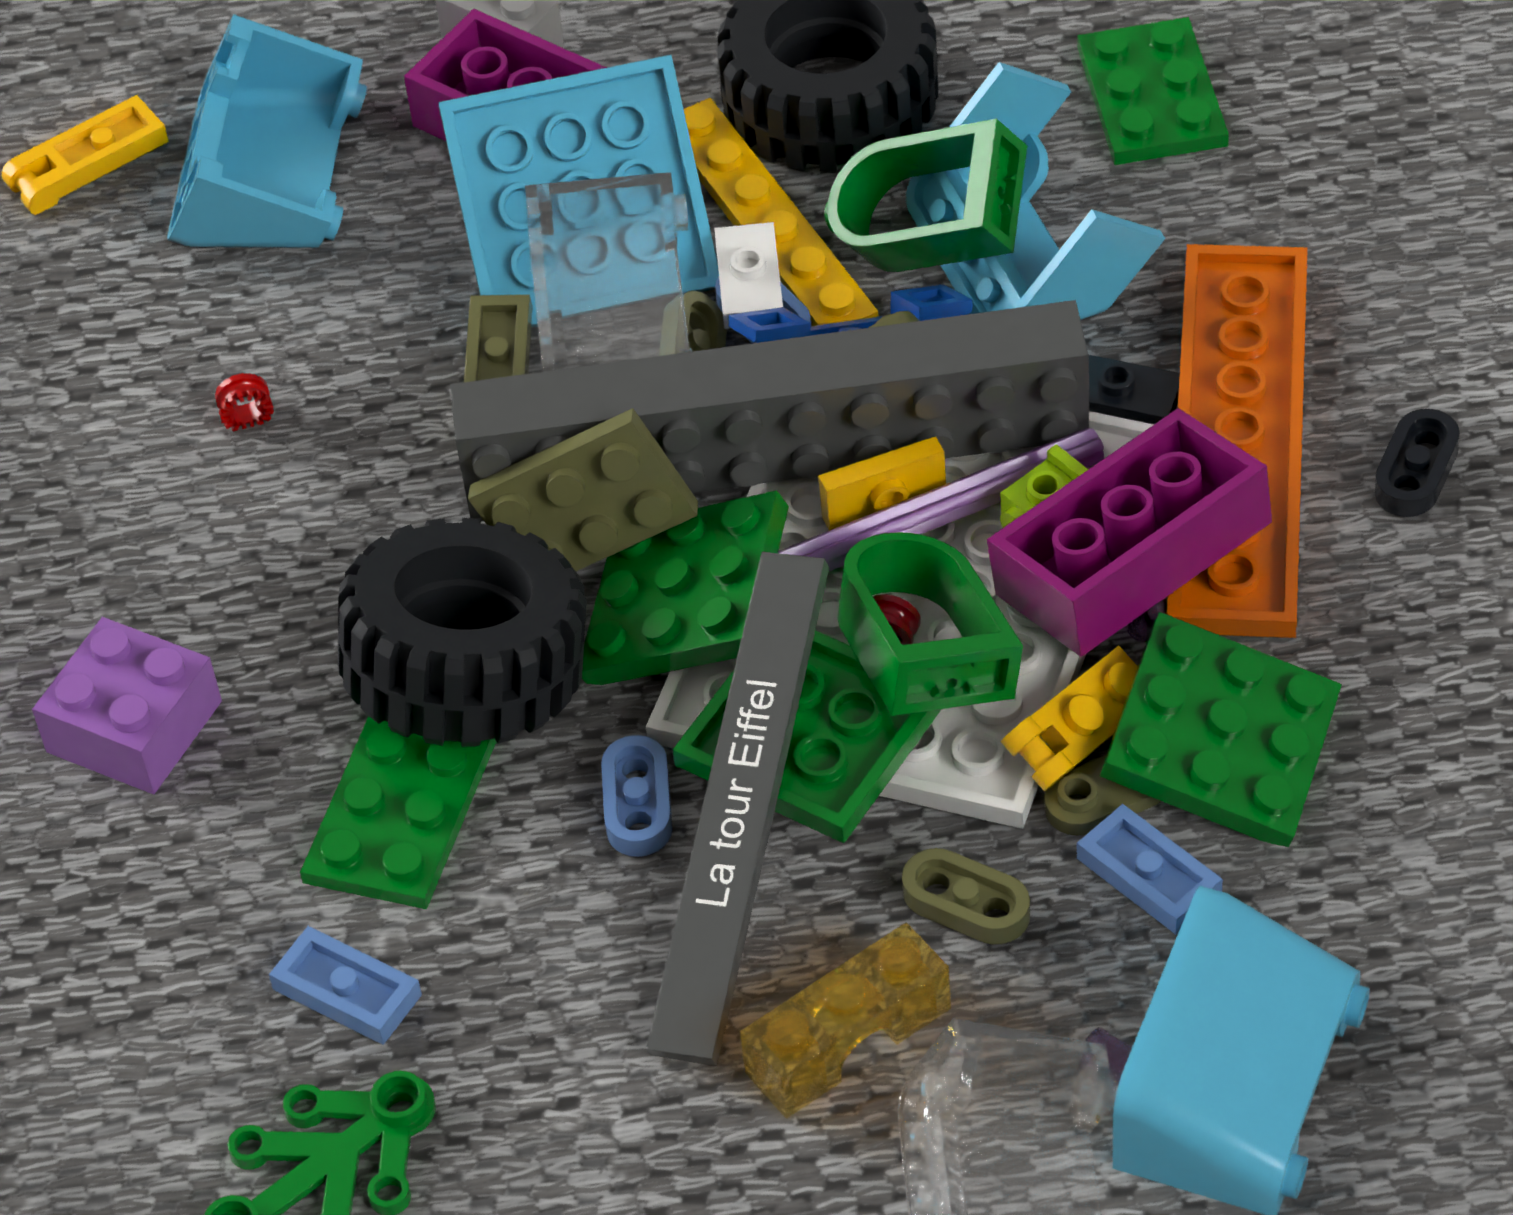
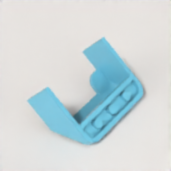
M1001 62L997 63L949 127L997 118L1027 145L1014 253L944 264L941 267L955 291L973 300L972 312L970 314L1076 300L1080 320L1100 314L1115 302L1166 238L1160 230L1091 209L1059 250L1029 200L1045 181L1048 173L1047 151L1040 141L1038 134L1070 95L1071 90L1067 84ZM970 167L921 175L910 179L906 192V204L909 213L918 227L963 219Z

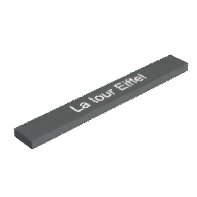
M761 552L646 1050L652 1056L717 1066L829 572V566L825 558Z

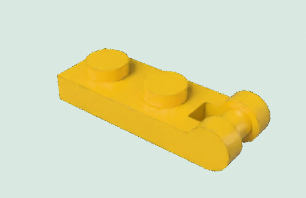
M135 95L12 158L3 167L2 179L13 192H21L22 203L32 214L37 215L57 205L59 198L168 143L166 127L141 98Z
M1118 645L1035 713L1025 718L1000 742L1013 757L1019 753L1035 771L1031 776L1044 792L1047 791L1113 737L1138 666Z

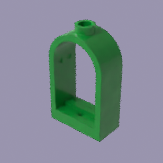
M997 118L872 143L856 153L837 175L824 208L826 224L831 232L835 233L840 240L866 261L887 272H902L1014 253L1027 145ZM970 167L963 219L869 235L870 221L877 204L896 184L916 176Z
M903 532L884 533L868 537L855 544L848 551L843 568L837 614L838 624L891 716L1015 699L1023 644L970 562L961 552L938 539ZM899 592L926 598L947 612L962 637L902 645L872 595Z

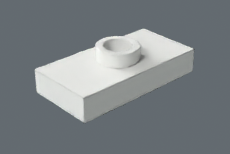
M774 222L714 228L724 329L730 328L728 327V315L783 307Z

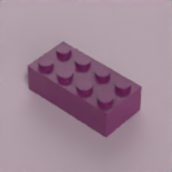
M473 8L404 75L412 125L446 141L439 102L607 67Z
M1178 408L986 539L995 595L1082 657L1272 523L1267 466Z

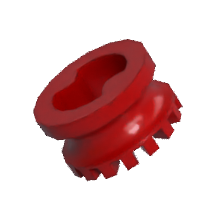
M252 373L233 375L221 382L216 389L215 399L219 408L221 422L224 423L227 429L231 427L232 431H237L240 425L242 429H246V424L250 423V427H255L254 422L258 425H263V420L269 422L272 419L271 415L274 413V408L269 397L270 393L267 382L262 377ZM243 397H247V400L251 402L238 405L237 400L239 399L240 402H244Z

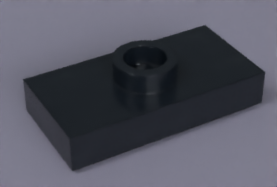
M1089 355V411L1156 424L1176 409L1179 396L1180 373Z

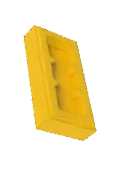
M931 437L819 475L821 514L828 530L830 531L945 485V453L937 437Z

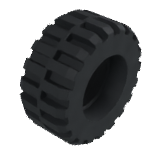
M737 0L727 12V18L720 25L717 36V58L724 115L747 145L751 148L757 144L758 155L772 163L779 157L786 159V166L790 169L804 171L807 164L819 165L820 173L837 172V164L847 163L856 153L872 143L922 133V122L928 124L936 110L935 101L938 98L936 28L933 18L928 14V7L923 0ZM824 57H844L864 62L851 69L834 73H810L794 69L795 66L801 63Z
M445 518L427 520L424 527L414 529L410 524L398 528L391 534L390 539L386 540L381 536L363 551V554H359L346 570L345 579L340 583L338 595L339 675L343 678V686L357 705L361 704L360 708L375 722L380 724L386 721L392 732L407 738L411 734L423 736L425 743L443 746L444 741L461 742V747L480 746L482 740L495 739L497 744L514 740L519 731L524 729L530 734L543 727L549 721L550 716L555 718L571 701L572 695L579 688L582 679L587 605V599L584 596L585 587L572 565L556 548L548 550V545L544 539L530 532L525 536L517 533L512 525L497 522L496 526L481 524L480 519L462 518V523H446Z

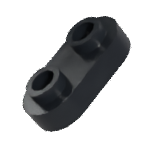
M1418 409L1406 414L1399 421L1376 470L1375 498L1384 510L1397 516L1413 517L1426 513L1435 505L1458 455L1460 431L1458 424L1450 415L1436 409ZM1430 443L1435 445L1436 448L1429 450L1427 447L1419 444ZM1402 487H1410V488H1413L1414 490H1412V491H1404V490H1400L1399 488H1402Z

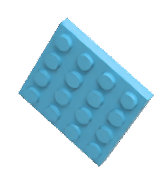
M672 55L439 102V110L480 295H530L533 307L532 328L683 296L689 291L704 292L715 289V283L719 277L718 262Z

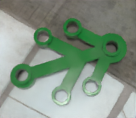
M393 1071L383 1075L374 1083L371 1091L320 1090L310 1084H301L291 1088L284 1096L283 1109L287 1121L294 1127L302 1129L311 1128L319 1124L323 1118L355 1119L358 1121L342 1133L265 1131L256 1125L239 1127L230 1135L227 1142L231 1160L237 1167L252 1170L261 1167L267 1161L303 1162L254 1199L250 1200L238 1195L224 1196L214 1201L207 1208L204 1215H282L325 1181L321 1215H351L359 1157L381 1139L379 1174L375 1175L368 1184V1198L371 1207L378 1214L396 1215L401 1213L408 1207L411 1201V1191L406 1178L411 1136L423 1131L435 1115L436 1103L432 1089L424 1080L408 1071ZM304 1099H311L317 1102L314 1109L307 1113H296L292 1110L297 1102ZM400 1101H408L413 1104L410 1108L401 1112L389 1111L393 1104ZM248 1140H257L262 1143L261 1147L252 1154L245 1155L237 1151L239 1146ZM393 1185L402 1189L398 1197L393 1200L385 1201L377 1197L378 1192L386 1186Z

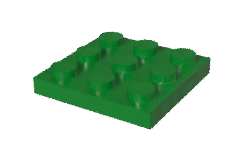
M776 490L699 507L696 517L607 557L584 642L583 681L586 684L606 685L736 659L761 552H779L789 508L779 492Z
M1159 612L1150 630L1099 776L1262 842L1289 847L1297 830L1342 684Z
M815 630L774 812L841 843H845L942 709L891 716L851 646ZM734 670L672 749L675 766L707 781L711 772Z

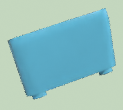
M233 14L200 92L167 240L188 247L318 248L324 238L333 241L338 232L344 208L335 205L336 192L329 189L341 128L348 115L355 118L358 116L365 99L367 85L359 83L363 59Z
M1199 886L1189 905L1120 1078L1113 1108V1169L1264 1215H1278L1284 1196L1297 1199L1305 1179L1308 1157L1297 1154L1299 1133L1335 1036L1343 1037L1347 1025L1359 1028L1363 1021L1369 1000L1370 988L1360 985V971L1230 894Z

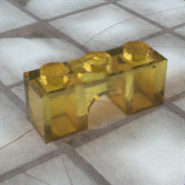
M905 922L742 1029L740 1037L746 1075L786 1119L842 1082L841 1070L847 1056L866 1037L883 1030L898 1045L950 1010L949 966Z

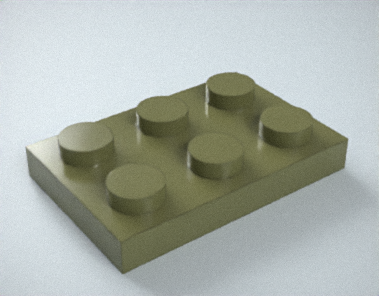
M634 408L471 484L468 500L486 525L496 526L497 522L514 526L517 533L525 536L530 532L544 539L548 545V550L556 548L565 556L575 571L694 518L698 512V500Z

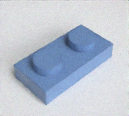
M1121 804L1077 842V859L1175 935L1179 933L1189 905L1199 886L1222 892L1223 879L1124 804Z
M310 926L306 927L269 974L274 991L382 1045L385 1044L422 996L418 979Z

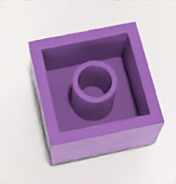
M101 617L32 708L47 753L148 793L155 794L222 702L210 657Z

